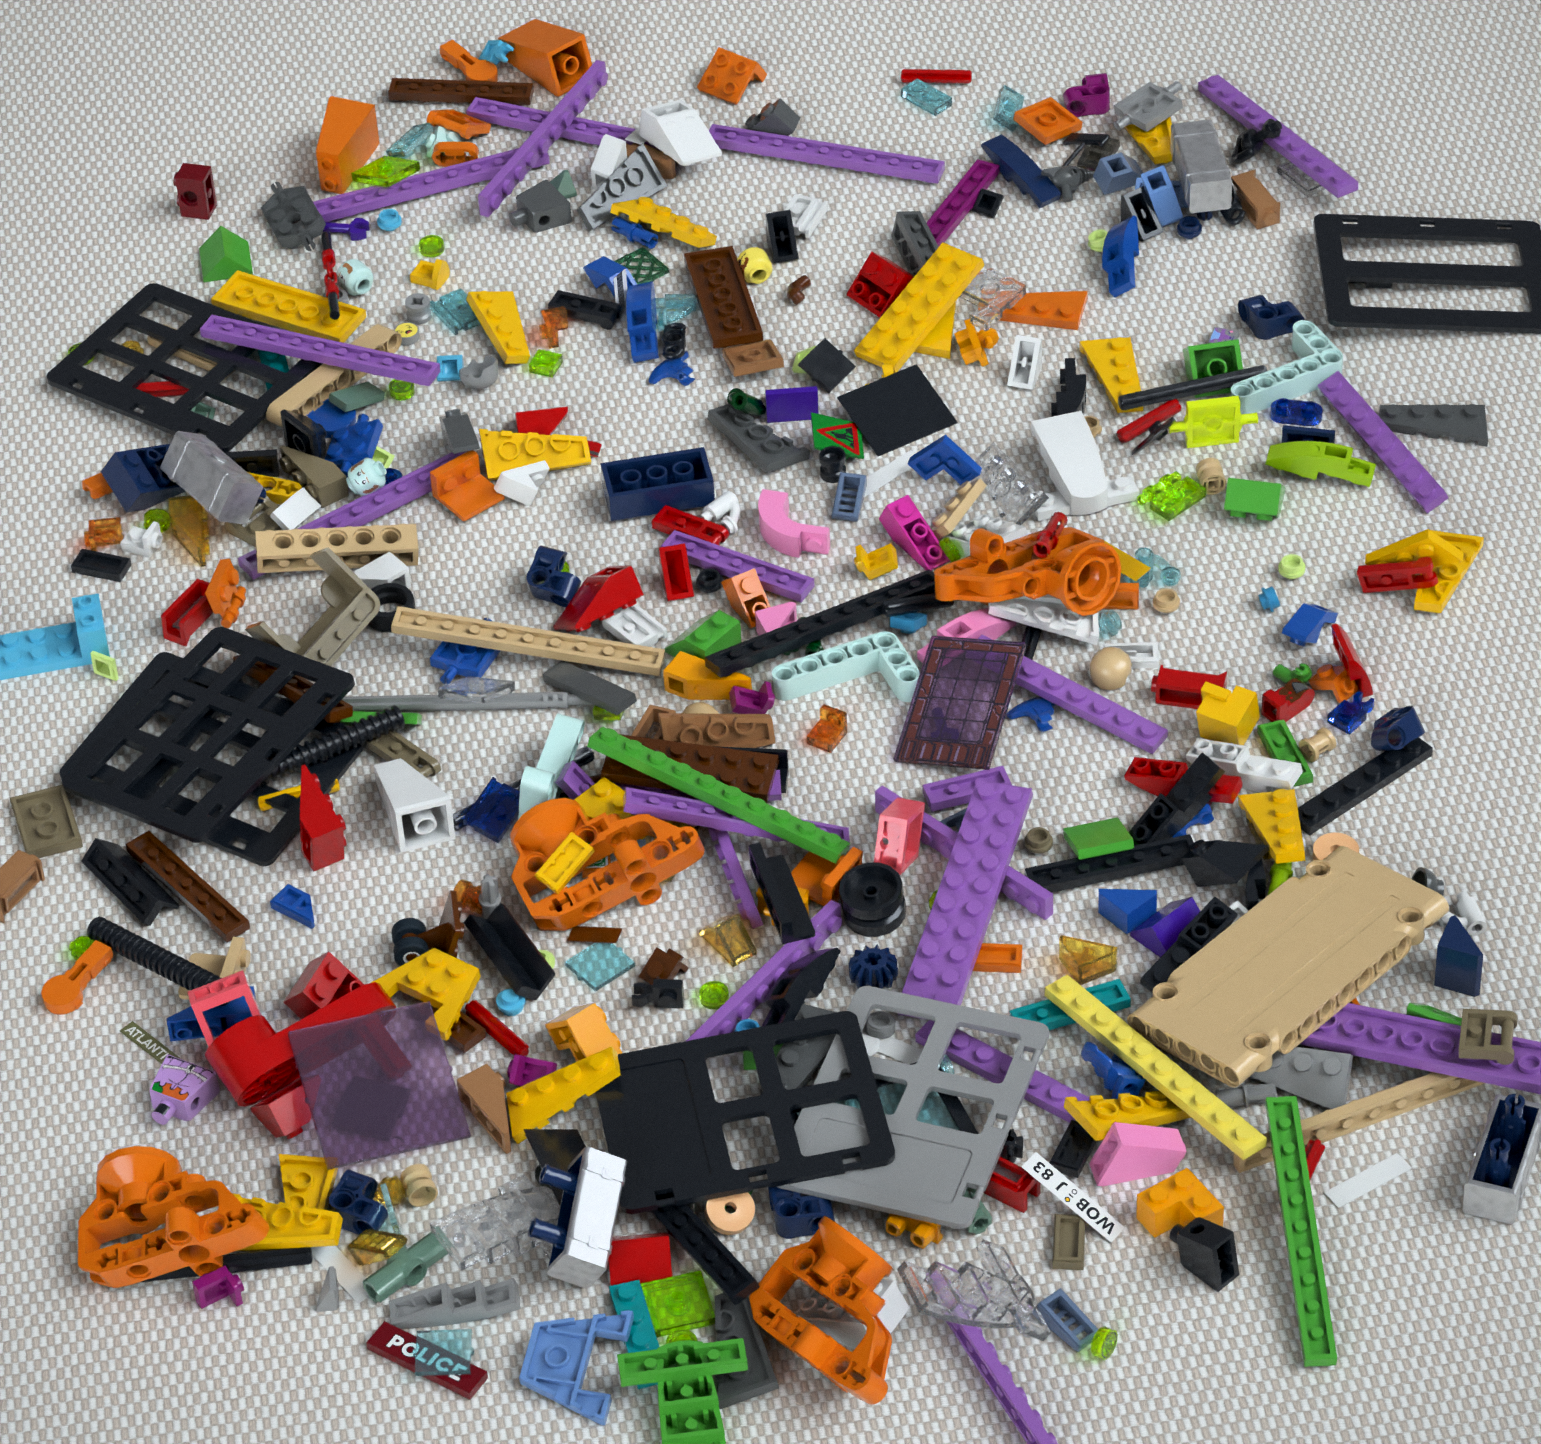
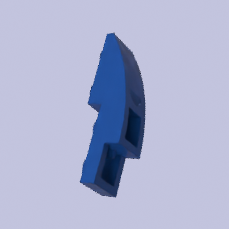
M1135 215L1114 225L1109 230L1104 241L1102 268L1108 273L1109 293L1114 297L1136 287L1134 257L1139 255L1137 217Z
M651 281L628 286L626 315L632 359L636 363L659 358L654 283Z

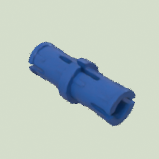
M617 216L612 221L611 225H614L611 227L612 231L624 235L630 242L635 243L636 241L649 249H653L657 245L658 241L655 239H658V235L645 230L639 223H631L620 216Z

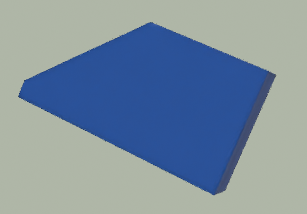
M287 884L270 901L272 909L311 929L315 927L309 894Z

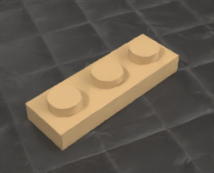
M981 478L971 483L966 481L961 484L956 490L958 494L944 505L946 510L932 521L933 527L931 530L937 539L953 531L987 485Z

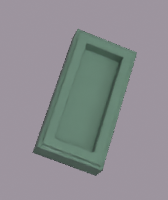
M364 382L331 392L329 394V402L344 412H348L383 401L385 392L370 382Z

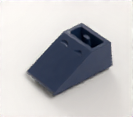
M170 444L115 452L101 470L103 477L126 513L148 509L185 492L184 489L176 482L171 481L168 475L160 469Z

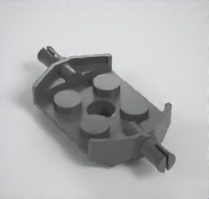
M275 182L277 188L272 183L271 189L274 194L261 207V210L282 247L294 249L302 244L307 251H312L309 246L310 244L314 250L316 244L313 242V238L322 234L326 224L305 186L283 189L280 182Z

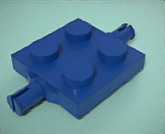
M360 414L354 426L342 427L334 431L325 460L333 462L347 478L348 470L364 458H373L383 429L380 420L369 421V417L366 414Z
M484 618V619H483V620H486V621H492V620L489 619V618H488V620H487V618ZM442 641L430 657V664L432 667L445 670L444 674L440 677L443 684L450 685L456 675L480 680L500 653V650Z

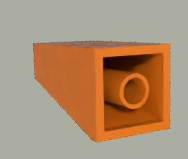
M533 19L498 38V40L507 42L514 48L513 51H509L505 56L508 58V63L558 97L570 91L592 66L584 34L538 19Z
M330 96L316 148L321 190L344 194L380 144L375 105Z

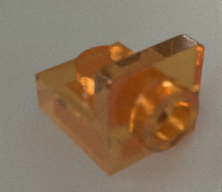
M120 517L89 520V531L84 532L85 546L91 547L92 551L97 552L98 546L121 544L120 542L124 539Z
M823 704L820 707V720L807 735V744L832 753L847 734V713Z

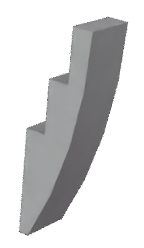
M514 1278L484 1287L479 1280L451 1289L446 1282L389 1301L390 1323L398 1328H426L460 1324L491 1318L521 1309L519 1287Z

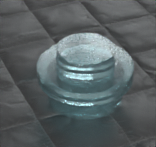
M1103 610L1098 614L1100 631L1111 637L1118 634V630L1122 628L1119 615L1114 610Z

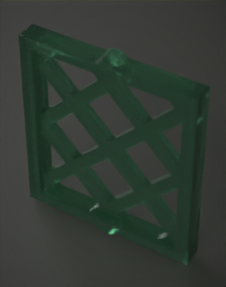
M644 247L614 261L618 264L627 261L626 265L622 266L628 268V270H637L636 274L631 273L635 277L637 284L655 281V279L670 273L669 268ZM631 262H639V265H638V266H632V265H630V263H631ZM647 262L651 263V266H642V264ZM641 270H649V274H640Z

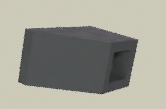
M780 98L773 104L771 102L766 104L758 115H751L745 122V129L789 136L795 131L801 117Z

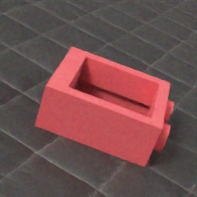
M897 797L880 814L874 863H883L891 866L901 875L918 858L925 802ZM884 838L888 839V844L883 842Z
M243 970L188 991L191 1007L208 1047L215 1039L203 1011L244 996L252 1016L261 1015Z

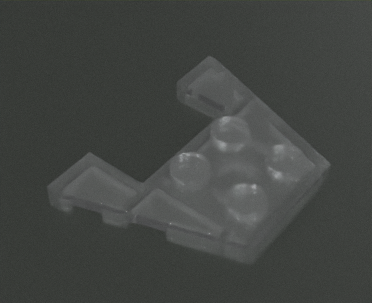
M989 268L980 271L959 297L981 308L970 314V323L987 331L992 327L991 322L993 320L998 321L1002 318V312L1006 308L1011 309L1026 295V285L996 269Z

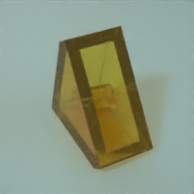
M738 914L721 917L699 930V934L732 967L757 954L756 948Z
M1063 935L1060 936L1059 960L1078 984L1083 985L1116 971L1118 947Z

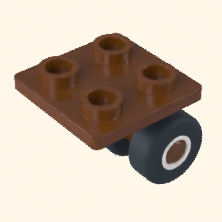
M450 890L439 926L426 931L424 923L415 918H404L393 925L391 934L395 945L393 949L394 960L399 966L433 948L457 958V942L463 939L464 923L460 922L462 904L457 902L456 891Z

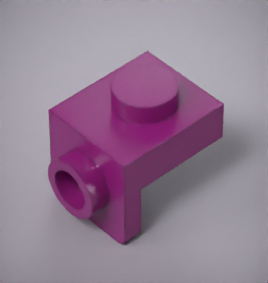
M764 681L759 692L734 685L729 692L732 712L738 714H766L768 709L770 710L773 707L775 701L771 683Z
M515 1054L507 1070L509 1084L523 1086L555 1072L557 1063Z
M226 1266L204 1274L192 1281L195 1300L201 1309L227 1296H230L236 1306L243 1304L241 1292L244 1291L242 1281L237 1274L232 1275Z

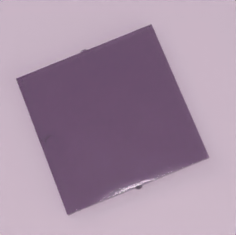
M430 1001L288 1032L289 1041L306 1095L305 1102L309 1105L327 1170L470 1138L471 1134L452 1075L453 1068L449 1065Z

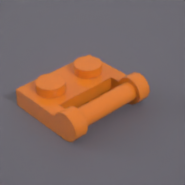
M453 109L432 110L427 116V123L429 125H439L459 133L465 139H470L472 136L479 137V134H487L491 128L490 123Z

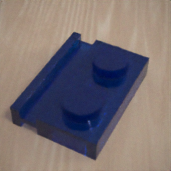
M492 777L464 817L463 825H469L474 828V831L499 843L519 814L520 791L505 783L501 784L496 781V778Z

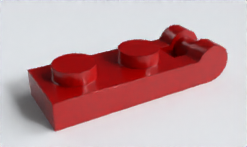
M667 505L652 519V529L669 535L676 530L719 546V543H723L729 537V531L724 526Z
M1426 556L1419 558L1417 561L1358 566L1357 570L1363 593L1430 588L1438 583L1437 574L1432 571L1434 568L1432 559Z

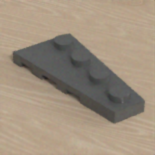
M724 1293L716 1295L715 1329L717 1341L743 1338L748 1363L747 1371L716 1375L719 1409H723L779 1389V1385L758 1324L753 1319L749 1298L746 1297L735 1306Z

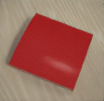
M1337 623L1332 624L1333 646L1350 681H1356L1362 698L1373 695L1369 677L1349 636Z

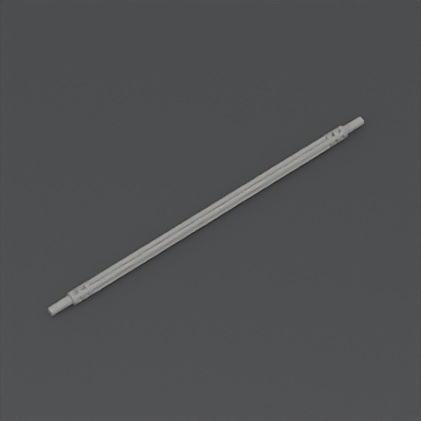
M568 692L351 696L342 699L353 706V711L383 712V709L386 708L391 710L393 705H396L401 712L569 708V705H593L574 694H568ZM282 698V699H284V700H287V701H289V702H292V700H290V699H288V698ZM184 700L183 703L178 704L189 707L193 702ZM219 712L217 716H225V714Z

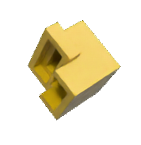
M1205 682L1201 688L1202 703L1196 711L1200 737L1213 741L1244 745L1260 718L1257 693L1237 685L1231 693L1228 689Z

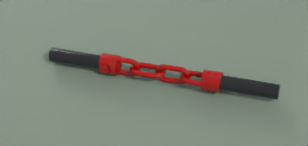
M323 232L321 235L323 248L321 256L323 268L327 270V274L324 276L325 293L328 298L330 318L335 320L340 316L338 303L339 288L335 285L338 279L337 273L333 272L336 259L332 248L331 234Z

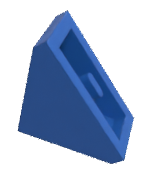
M1099 889L1098 913L1125 934H1129L1157 912V890Z

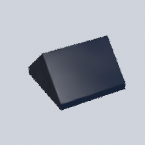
M1454 915L1449 918L1437 945L1434 986L1476 997L1480 995L1483 953L1457 916Z

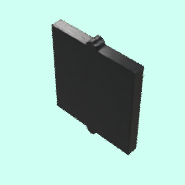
M826 338L798 364L811 377L812 381H816L828 393L856 367L843 355L842 350H838Z

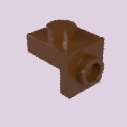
M656 947L638 977L646 983L653 985L654 979H674L679 969L686 973L689 967L681 962L684 957L670 948L667 952H664Z

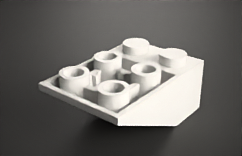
M681 99L642 109L639 136L647 140L649 144L657 147L665 155L677 161L678 164L689 166L695 162L709 161L711 158L722 156L721 150L697 111Z
M983 514L974 517L973 522L969 524L956 525L950 534L943 537V540L963 559L970 556V538L978 528H983L1000 535L1004 543L1024 537L1028 533L1025 526Z
M882 1279L873 1292L885 1300V1305L877 1316L891 1334L909 1310V1306L895 1281ZM812 1290L795 1313L810 1324H814L838 1343L852 1349L857 1347L867 1331V1326L828 1301L815 1290Z

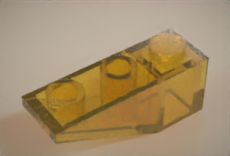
M190 495L168 498L173 536L201 567L206 566V555H210L209 539H205L209 537L208 522H204V520H208V512Z

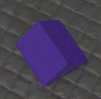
M817 386L765 390L767 423L811 420V412L819 414Z
M1193 897L1170 902L1132 930L1130 936L1161 957L1177 941L1179 933L1196 917L1200 909Z

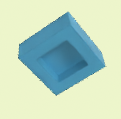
M915 612L890 617V627L900 629V632L906 634L915 633L916 630L927 625V614Z

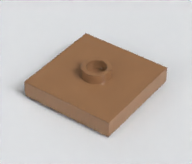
M770 339L722 349L723 358L734 377L784 367L783 358Z

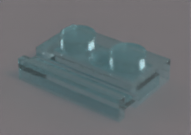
M461 288L439 297L440 300L437 302L430 301V309L454 335H457L459 330L467 331L481 325L466 301L467 294Z

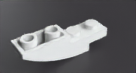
M1197 738L1186 754L1187 761L1193 764L1203 752L1225 771L1223 775L1239 776L1242 780V788L1259 793L1269 792L1272 787L1291 790L1303 772L1301 763L1250 755L1248 746Z

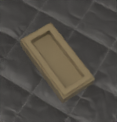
M1055 1214L1052 1269L1084 1270L1085 1220L1079 1215Z

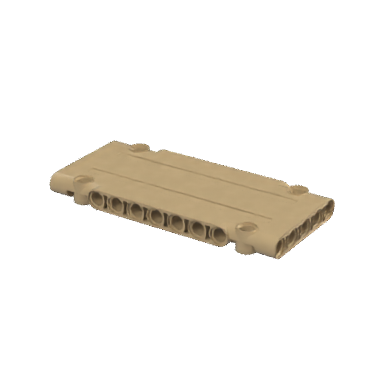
M1339 846L1323 860H1315L1308 863L1306 874L1299 879L1291 877L1175 969L1167 982L1156 985L1153 988V996L1127 1017L1128 1025L1155 1046L1230 1087H1238L1253 1073L1270 1069L1273 1063L1272 1054L1276 1051L1282 1054L1291 1052L1320 1026L1408 954L1411 946L1418 945L1424 940V929L1431 927L1448 913V902L1438 892L1348 847Z

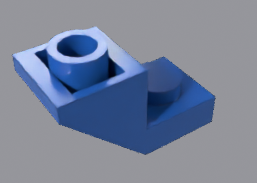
M605 256L583 267L595 288L597 289L606 284L614 298L613 279L624 269H626L627 289L628 286L637 285L628 268Z
M1303 603L1285 625L1282 634L1291 637L1290 642L1297 645L1305 646L1306 643H1317L1324 623H1335L1338 613L1316 604Z

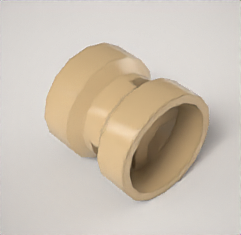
M1215 458L1201 460L1195 469L1201 490L1208 495L1220 493L1227 484L1220 461Z
M414 1164L405 1168L401 1173L400 1179L403 1187L407 1190L406 1194L411 1205L422 1207L432 1203L437 1198L438 1190L432 1181L429 1168L424 1164Z

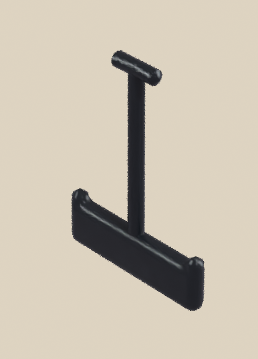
M1071 133L1064 140L1063 144H1076L1079 146L1062 166H1068L1085 145H1099L1103 147L1110 139V136L1108 134Z

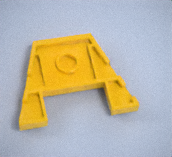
M433 948L373 982L380 983L390 998L397 991H402L437 1008L438 1010L424 1023L426 1032L447 1041L452 1034L451 1028L453 1024L457 1023L461 1016L460 1010L463 1004L468 1003L481 976L479 968Z

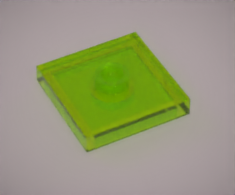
M383 156L352 172V180L358 183L388 188L420 170V163L414 160Z
M701 1270L641 1283L656 1337L715 1325V1313Z

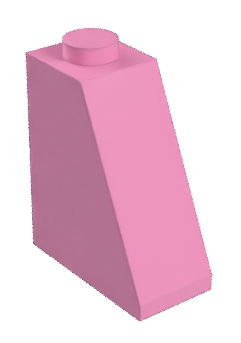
M1114 1122L1089 1165L1097 1186L1103 1187L1172 1173L1185 1157L1187 1151L1178 1129Z

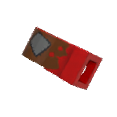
M1293 678L1274 692L1270 689L1262 694L1261 715L1271 722L1283 719L1287 722L1312 703L1315 692L1299 679ZM1274 709H1277L1276 715L1272 713Z

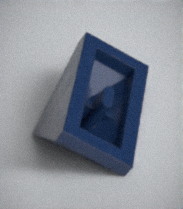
M1283 425L1282 443L1317 441L1335 444L1336 430Z

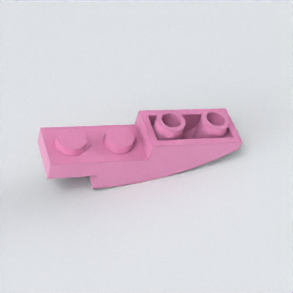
M988 608L969 612L937 629V638L917 651V658L927 666L935 640L975 642L981 635L996 640L1016 626V622L988 614ZM947 650L946 658L957 659L966 652ZM941 660L938 672L940 671L943 660ZM944 660L942 669L955 660Z

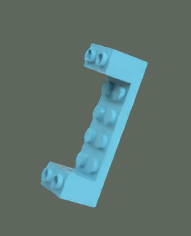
M99 593L72 598L75 622L0 635V680L92 664L90 654L92 651L110 657Z

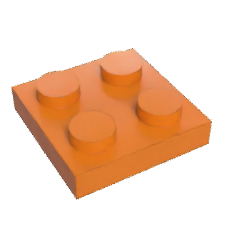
M1052 97L1016 111L1013 118L1015 122L1044 145L1080 131L1083 123Z

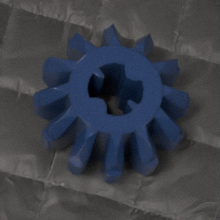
M878 944L874 948H869L865 945L863 951L855 950L853 957L850 958L848 963L849 978L851 983H855L858 989L863 986L881 989L883 987L891 988L893 981L897 980V959L895 955L891 954L889 948L880 950Z

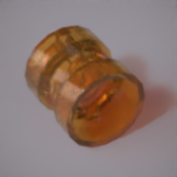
M461 879L454 888L457 894V902H461L462 909L467 907L471 912L481 915L482 906L479 904L478 899L481 894V885L473 886L472 882Z

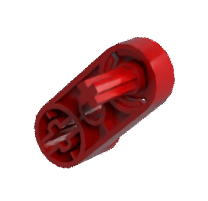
M376 982L365 984L278 1033L273 1030L264 1016L248 1017L219 1035L205 1053L206 1060L238 1106L243 1107L266 1099L361 1044L364 1045L389 1082L401 1079L412 1068L385 1030V1027L394 1018L397 1008L381 984Z

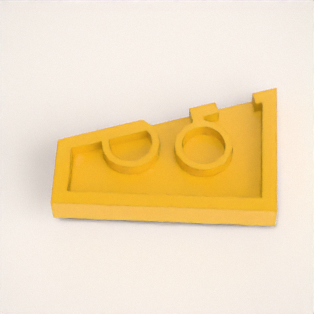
M1170 117L1148 132L1133 124L1124 127L1155 165L1172 161L1170 152L1172 122Z
M1427 529L1366 554L1365 564L1417 561L1419 558L1426 556L1432 559L1433 565L1436 567L1463 562L1464 553Z
M278 1154L285 1203H289L292 1207L296 1208L306 1206L327 1210L329 1196L332 1193L339 1168L338 1159Z

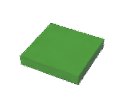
M1118 817L1063 828L1065 840L1080 860L1134 848L1132 836Z

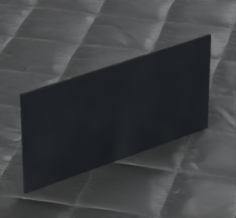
M524 1129L541 1168L545 1164H549L552 1167L567 1172L568 1165L586 1147L577 1129ZM550 1186L560 1206L563 1190Z

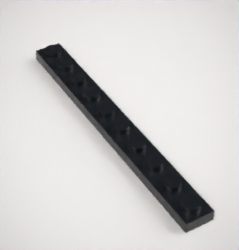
M929 569L705 657V666L720 678L730 676L734 672L753 667L755 664L767 659L776 658L780 654L798 649L805 644L821 640L836 632H842L856 624L865 623L869 619L882 615L881 604L884 601L935 593L934 572Z

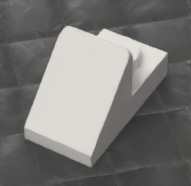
M544 460L503 471L494 486V490L525 505H531L538 492L537 487L543 484L550 468Z

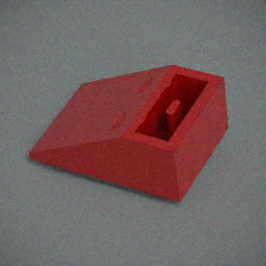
M608 566L587 577L554 624V629L565 630L566 632L573 630L581 632L590 628L592 621L598 618L600 621L614 615V610L620 607L626 609L637 603L636 599L644 594L632 566Z
M302 765L300 793L301 852L314 872L344 859V847L347 846L343 831L346 830V825L342 816L335 814L330 796L327 793L323 794L317 775L315 773L311 774L307 766Z

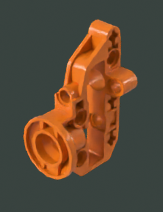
M1073 527L1063 528L1058 537L1057 546L1051 550L1046 558L1037 557L1033 551L1040 531L1004 543L1000 535L983 528H978L970 538V556L935 569V597L940 601H976L988 606V602H1001L1022 596L1034 600L1049 594L1061 599L1065 607L1072 612L1082 616L1093 615L1105 608L1114 597L1120 583L1122 568L1119 555L1112 546L1104 543L1103 539Z
M568 798L550 799L525 812L513 826L510 838L511 845L518 856V861L511 878L539 930L565 931L598 916L633 896L637 898L641 905H649L656 902L662 895V890L658 883L700 860L704 855L705 849L697 831L690 826L679 828L649 814H638L621 819L618 814L607 815L604 812L589 820L583 807L576 800ZM571 832L586 843L591 842L589 845L595 851L573 878L586 867L614 853L616 861L587 875V879L570 888L566 886L559 894L553 893L536 903L532 902L531 896L548 888L536 879L535 874L537 870L542 867ZM645 836L656 838L642 847L637 842V840Z
M144 1146L122 1148L106 1155L97 1166L96 1199L78 1221V1266L81 1270L90 1272V1278L94 1283L111 1288L132 1285L188 1266L197 1275L202 1276L223 1267V1255L262 1241L269 1232V1224L251 1204H242L221 1181H206L205 1177L200 1174H188L187 1170L182 1172V1167L177 1158L167 1151ZM219 1206L218 1210L215 1212L200 1217L196 1214L198 1212ZM165 1223V1228L151 1232L157 1229L159 1225ZM148 1233L142 1235L140 1239L125 1244L120 1242L100 1249L103 1243L130 1234Z
M823 1216L818 1222L819 1229L810 1241L784 1250L759 1282L760 1287L750 1294L749 1300L753 1319L779 1343L820 1371L843 1391L851 1393L856 1398L870 1405L877 1404L885 1397L888 1390V1385L884 1379L892 1338L888 1329L877 1316L884 1307L885 1300L873 1292V1290L882 1278L889 1277L894 1269L849 1231L830 1218ZM796 1280L802 1281L828 1301L867 1326L864 1338L854 1351H849L831 1336H828L801 1316L798 1317L780 1302Z

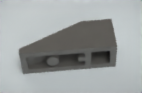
M460 409L445 411V416L439 417L446 449L454 454L480 449L467 413H461Z

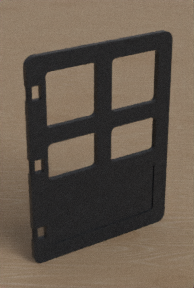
M841 1011L618 1054L621 1075L595 1092L608 1152L627 1161L624 1175L625 1184L622 1187L620 1196L621 1209L627 1214H638L671 1205L680 1206L752 1192L754 1189L764 1187L772 1188L844 1174L846 1171L862 1168L865 1170L886 1166L895 1160V1148L858 1018L850 1011ZM838 1034L841 1038L851 1077L796 1089H785L773 1047L778 1044ZM741 1051H750L753 1055L762 1094L723 1103L716 1102L706 1059ZM856 1099L859 1102L870 1143L849 1149L803 1156L790 1113L797 1109ZM761 1116L768 1117L780 1160L776 1163L740 1170L733 1169L722 1126L725 1123ZM859 1156L861 1160L843 1164V1159ZM767 1175L765 1180L754 1182L749 1180L750 1177ZM667 1193H673L674 1195L672 1198L656 1200L655 1197Z

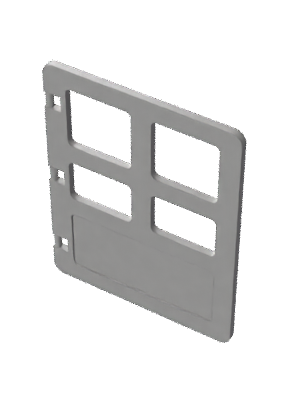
M872 986L860 987L856 990L847 1011L853 1012L857 1016L861 1032L873 1009L886 1010L935 1022L916 1064L910 1065L868 1055L875 1079L906 1085L896 1112L891 1115L885 1114L895 1148V1160L886 1166L865 1170L863 1168L846 1171L844 1174L777 1187L956 1229L967 1228L973 1222L979 1202L988 1186L1007 1140L1011 1125L1015 1121L1037 1068L1038 1060L1049 1039V1029L1045 1024ZM958 1027L1020 1040L1002 1083H992L938 1070L954 1032ZM836 1034L813 1085L837 1081L841 1079L844 1073H850L841 1038L838 1034ZM1024 1051L1033 1053L1030 1061L1021 1059ZM932 1091L993 1105L983 1131L979 1134L919 1122L917 1118L928 1093ZM829 1103L803 1108L794 1125L803 1156L849 1149L870 1143L861 1110L856 1107ZM996 1118L1005 1120L1002 1129L993 1127ZM859 1156L843 1159V1164L861 1160ZM967 1187L976 1189L973 1198L964 1197Z

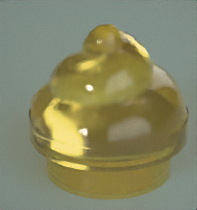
M396 1175L391 1178L389 1176L384 1177L378 1184V1190L374 1194L375 1201L391 1206L400 1204L401 1200L407 1197L405 1188Z

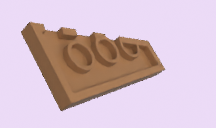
M658 713L662 740L706 746L757 748L775 744L773 722L770 714Z

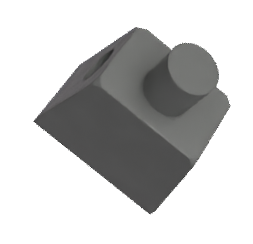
M547 179L517 195V210L509 213V220L514 227L525 223L536 233L572 222L570 202Z

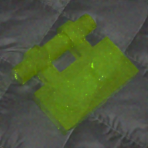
M1175 471L1172 474L1162 476L1154 486L1149 485L1144 488L1142 494L1137 496V501L1140 505L1150 502V509L1170 521L1205 498L1206 488L1188 476L1181 480V475Z

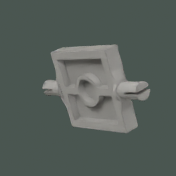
M1175 81L1168 87H1159L1148 82L1115 104V114L1122 117L1114 122L1116 130L1121 131L1127 125L1133 124L1148 132L1182 109V100L1174 96L1175 93L1182 90L1181 83Z

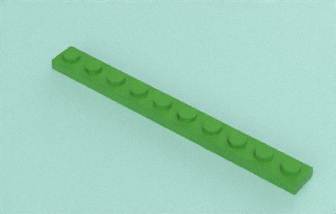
M601 727L589 737L587 747L836 864L842 855L848 853L850 842L841 839L839 835L828 833L811 822L796 818L786 810L777 809L760 798L747 795L737 787L728 786L711 775L696 771L688 764L679 763L662 752L643 746L639 741L630 740L618 734L613 729Z
M1297 1096L1266 1097L1265 1107L1304 1367L1336 1365L1337 1353Z

